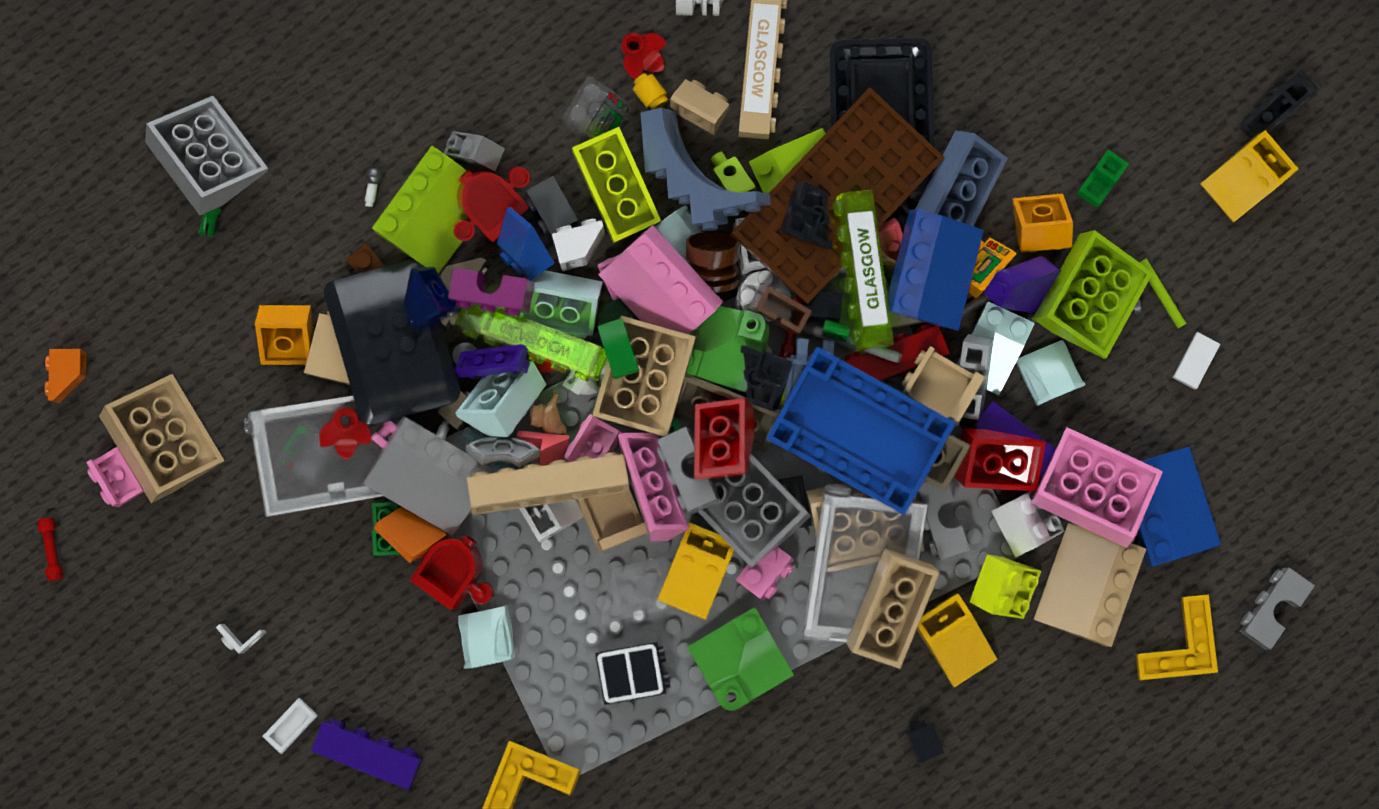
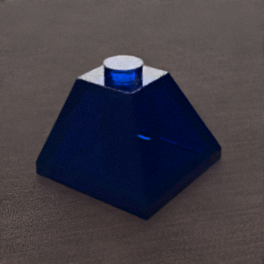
M414 267L410 270L403 307L407 312V320L416 329L427 328L461 311L459 307H456V302L448 299L449 291L435 267Z

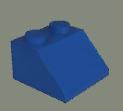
M511 207L506 209L497 242L502 250V253L499 255L508 267L511 266L519 277L524 275L531 281L552 266L554 261L533 226Z

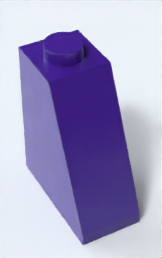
M1039 256L996 272L983 294L1000 308L1035 313L1061 270L1045 257Z

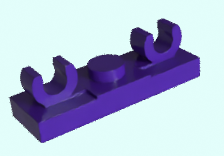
M524 344L463 351L455 368L456 376L458 378L470 377L475 379L476 376L485 378L487 375L506 372L517 374V371H523L527 373L530 362L525 359L528 348Z

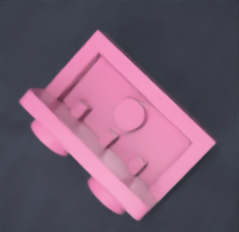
M589 414L587 419L582 422L573 442L568 445L564 459L573 462L580 457L589 456L594 459L600 458L607 453H613L619 443L618 435L622 432Z
M115 447L96 460L91 459L86 462L90 468L87 472L93 482H98L101 486L102 491L100 494L107 505L111 504L114 507H120L144 492L118 447Z
M777 547L753 568L747 564L736 581L761 601H764L766 598L771 599L778 590L776 585L782 577L786 579L794 569L792 565L794 559Z

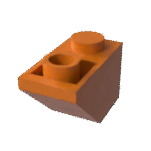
M49 349V356H46L45 360L46 370L49 371V381L45 383V395L49 401L60 403L86 378V351L82 349Z

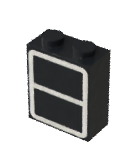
M658 642L595 653L604 705L667 694L666 688H671L668 672L663 673L661 662H666L664 646L658 647Z

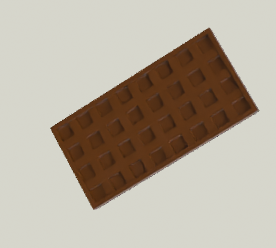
M869 87L769 192L771 205L761 206L760 211L750 212L732 231L731 235L807 305L853 256L848 214L872 211L876 231L945 157ZM805 181L826 191V211L830 220V224L826 226L828 241H832L831 249L820 248L780 232L795 184ZM857 228V231L863 232L858 234V237H864L859 240V243L870 238L864 235L869 233V230Z

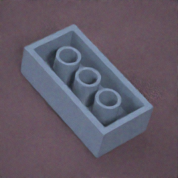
M955 130L943 154L945 158L937 165L915 209L942 215L974 226L1008 158L975 133Z

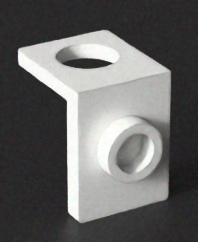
M219 624L216 627L223 635L221 638L222 642L230 650L234 648L239 654L245 653L267 633L265 630H259L247 642L242 644L225 624Z

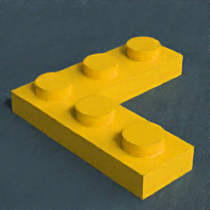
M1209 595L1181 597L1187 649L1135 654L1138 680L1218 673Z
M509 741L482 809H512L525 776L572 795L582 770Z

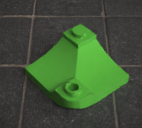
M719 306L712 315L689 333V335L696 336L686 374L713 385L746 393L748 386L744 379L743 370H745V363L741 347L745 345L766 352L769 339V325L767 320L758 313ZM756 322L755 328L750 329L751 323Z
M755 607L687 647L720 705L726 710H737L794 676ZM733 692L736 694L734 702L727 701L726 696L728 693Z

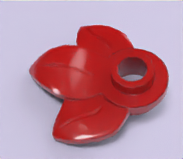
M630 33L623 38L621 44L622 51L625 54L623 66L631 78L636 80L641 76L643 70L652 73L664 70L663 59L658 51L666 45V41L660 35L649 33L642 36L638 33ZM632 42H636L639 48L631 50L629 45Z
M344 407L334 413L332 421L323 425L319 435V443L321 447L333 445L337 454L344 460H348L355 452L358 443L370 444L371 432L366 424L359 421L358 415L353 409ZM342 416H347L349 419V423L346 426L341 423Z

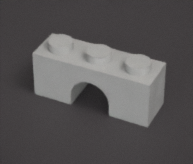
M968 334L963 341L960 367L974 375L977 372L985 377L963 418L979 420L983 413L994 338Z
M684 427L658 439L660 447L657 448V452L662 462L667 461L670 468L667 475L671 484L678 487L680 495L677 498L682 509H687L688 512L694 514L720 502L721 500L711 478L696 480L687 476L686 464L695 456V440L691 430Z
M924 482L916 495V502L927 504L924 532L928 531L931 541L927 543L931 556H936L937 560L970 551L963 526L946 528L938 519L940 507L954 501L950 485L946 491H943L928 482Z
M1282 568V570L1278 569L1274 572L1269 580L1272 584L1267 592L1263 590L1255 600L1256 608L1252 613L1250 611L1247 612L1240 622L1243 625L1240 632L1267 650L1272 649L1286 629L1274 618L1276 604L1280 601H1285L1293 607H1301L1315 586L1291 568Z

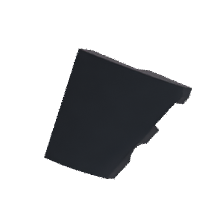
M805 181L795 184L780 232L802 242L827 250L831 249L832 241H828L826 226L830 224L829 215L826 211V191Z
M742 345L741 353L744 355L745 370H743L744 379L748 386L746 390L747 401L769 411L778 410L793 361Z

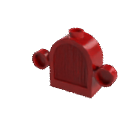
M514 167L509 171L506 181L488 171L472 173L470 170H467L458 179L460 185L457 191V201L461 211L467 218L459 220L453 225V235L460 241H468L474 235L475 225L488 240L494 242L499 237L506 209L511 207L521 216L529 208L526 202L513 190L514 187L523 188L529 183V172L525 168Z
M464 535L462 538L442 540L433 545L428 552L418 558L424 559L410 579L411 582L449 610L459 608L469 592L473 600L480 604L491 601L494 596V589L489 583L481 582L476 584L482 571V557L476 547L477 542L468 535Z

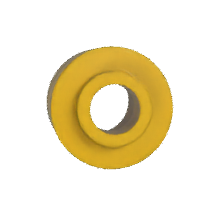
M644 73L634 81L633 91L647 109L662 108L668 103L667 92L653 74L647 76Z

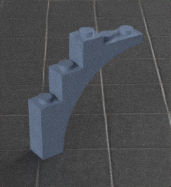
M658 108L641 112L645 173L654 174L658 179L667 178L668 199L678 200L679 204H690L692 225L701 226L705 231L716 230L718 225L728 223L727 216L739 215L740 210L756 212L761 210V206L771 205L770 194L757 191L732 192L708 179L693 163L685 149L678 128L676 111Z

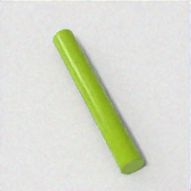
M1147 258L1139 262L1153 272L1149 283L1177 329L1187 324Z

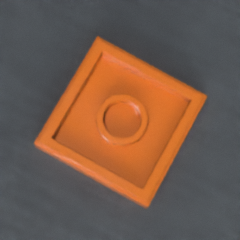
M400 507L381 519L374 527L409 563L428 552L436 543L445 540L447 536L442 529L404 507Z

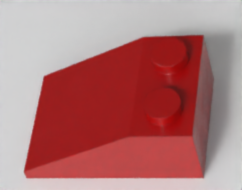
M745 398L695 404L694 478L696 480L747 474L755 435V409Z
M962 429L961 441L969 444L970 447L954 477L963 487L1037 491L1046 447L1045 441L987 429Z

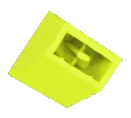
M987 554L970 603L991 614L1024 619L1034 590L1038 585L1041 570L1005 557Z

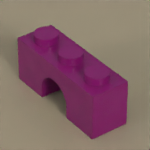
M454 268L448 299L456 302V307L471 309L472 305L481 306V311L495 313L496 309L505 310L504 314L520 317V313L529 314L535 285L532 281L525 278L503 275L499 289L494 293L487 294L484 287L485 275L478 271Z

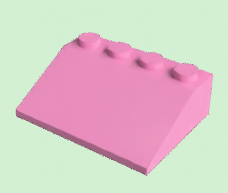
M653 225L598 274L640 321L689 334L697 328L723 302Z
M1067 427L1031 504L1127 548L1135 538L1163 471Z

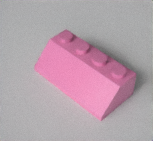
M654 433L619 434V447L621 453L624 454L625 465L650 541H669L690 529L684 510L677 498L676 486L671 484L667 475L670 468L667 461L662 462L657 452V448L660 447L658 443L659 435Z

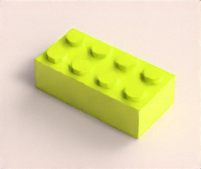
M619 127L572 147L571 151L613 243L661 222Z

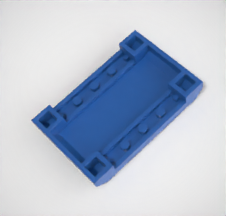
M816 347L766 439L905 516L955 427L956 422L823 349Z

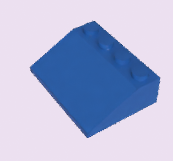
M920 209L909 210L885 305L886 312L959 331L984 230Z
M1190 447L1142 460L1141 462L1163 471L1136 533L1140 547L1146 549L1144 554L1146 567H1153L1220 546L1221 543Z

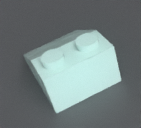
M989 301L984 305L971 335L994 338L986 390L999 396L1035 323L1004 308H1000ZM961 356L957 362L958 366H960Z

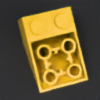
M1265 130L1249 141L1200 185L1229 219L1235 222L1298 170V167Z
M689 522L690 529L686 530L682 536L657 601L706 620L734 549L719 534Z
M958 593L953 594L922 614L916 630L953 687H956L998 660L973 615Z

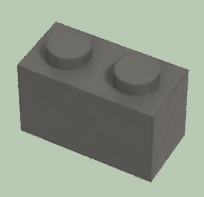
M553 176L526 190L529 198L525 199L531 212L537 211L541 217L538 224L545 235L550 233L553 239L552 234L557 233L556 229L571 225L573 228L579 224L575 213Z

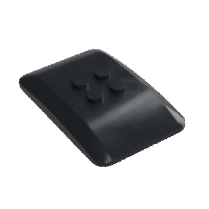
M923 38L850 39L836 41L830 48L829 53L831 127L870 87L934 147L933 72L930 43ZM935 168L913 192L925 191Z
M410 260L336 279L325 286L324 298L357 412L364 424L369 426L382 424L451 405L458 400L460 387L424 268L419 262Z

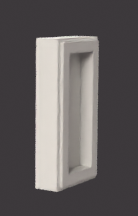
M1199 332L1195 333L1172 378L1194 390L1197 389L1220 344Z
M298 698L263 737L280 754H283L318 715L301 698Z

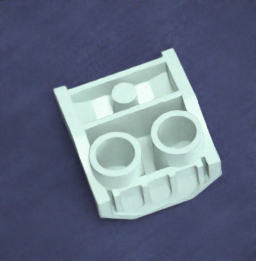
M686 205L655 226L687 263L689 261L686 259V239L693 234L705 232L701 226L692 225L691 212Z
M1063 340L1020 357L1016 361L1025 384L1037 406L1085 386Z
M508 605L458 616L465 659L464 669L515 658L513 627Z

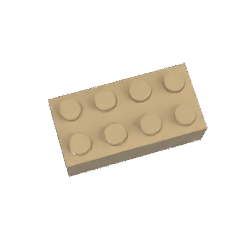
M884 548L846 642L852 653L899 669L901 668L939 575V571L932 564Z

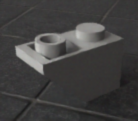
M453 131L447 141L444 154L477 168L495 172L505 148L484 136Z

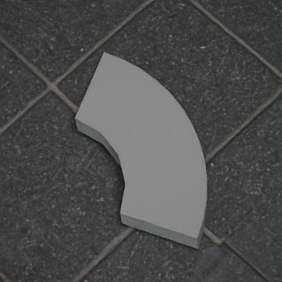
M489 437L466 445V452L482 466L491 462L502 461L512 463L520 468L540 456L539 448L517 438L497 440L496 437Z

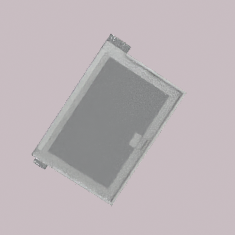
M353 396L248 413L249 418L244 419L246 433H252L266 516L383 496L363 484L383 450L376 442L371 439L370 444L358 443L355 452L348 460L340 457L333 445L321 447L319 443V435L323 425L332 421V417L338 409L344 407L351 408L358 415ZM342 416L341 423L345 426L349 423V419L347 416ZM400 419L393 420L392 422L397 426ZM384 425L367 426L372 435L374 432L377 433ZM391 432L390 435L385 439L387 442H388L390 436L392 435V432Z
M826 484L802 633L803 638H808V644L821 646L823 645V640L847 642L884 548L919 560L927 511L926 503L912 502L904 516L872 497L851 495V487L840 484Z

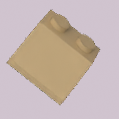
M685 79L670 98V110L676 111V114L715 135L730 108L727 98L716 92L714 94L709 93L705 90L706 87L696 80L690 82Z

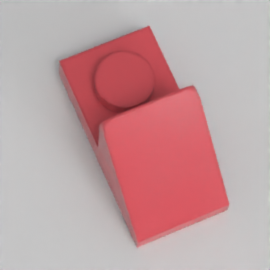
M893 218L883 223L875 231L877 244L886 256L897 261L903 233L899 222ZM886 265V267H887V269H888L889 272H890V268L893 267V266H888V265Z
M518 430L517 439L529 442L540 449V456L535 459L539 460L540 466L550 465L551 462L557 460L566 461L564 455L569 445L568 435Z

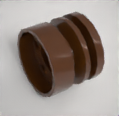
M701 232L693 234L686 239V259L689 261L688 264L715 293L730 291L739 285V265L736 262L739 260L740 243L732 235L722 232Z

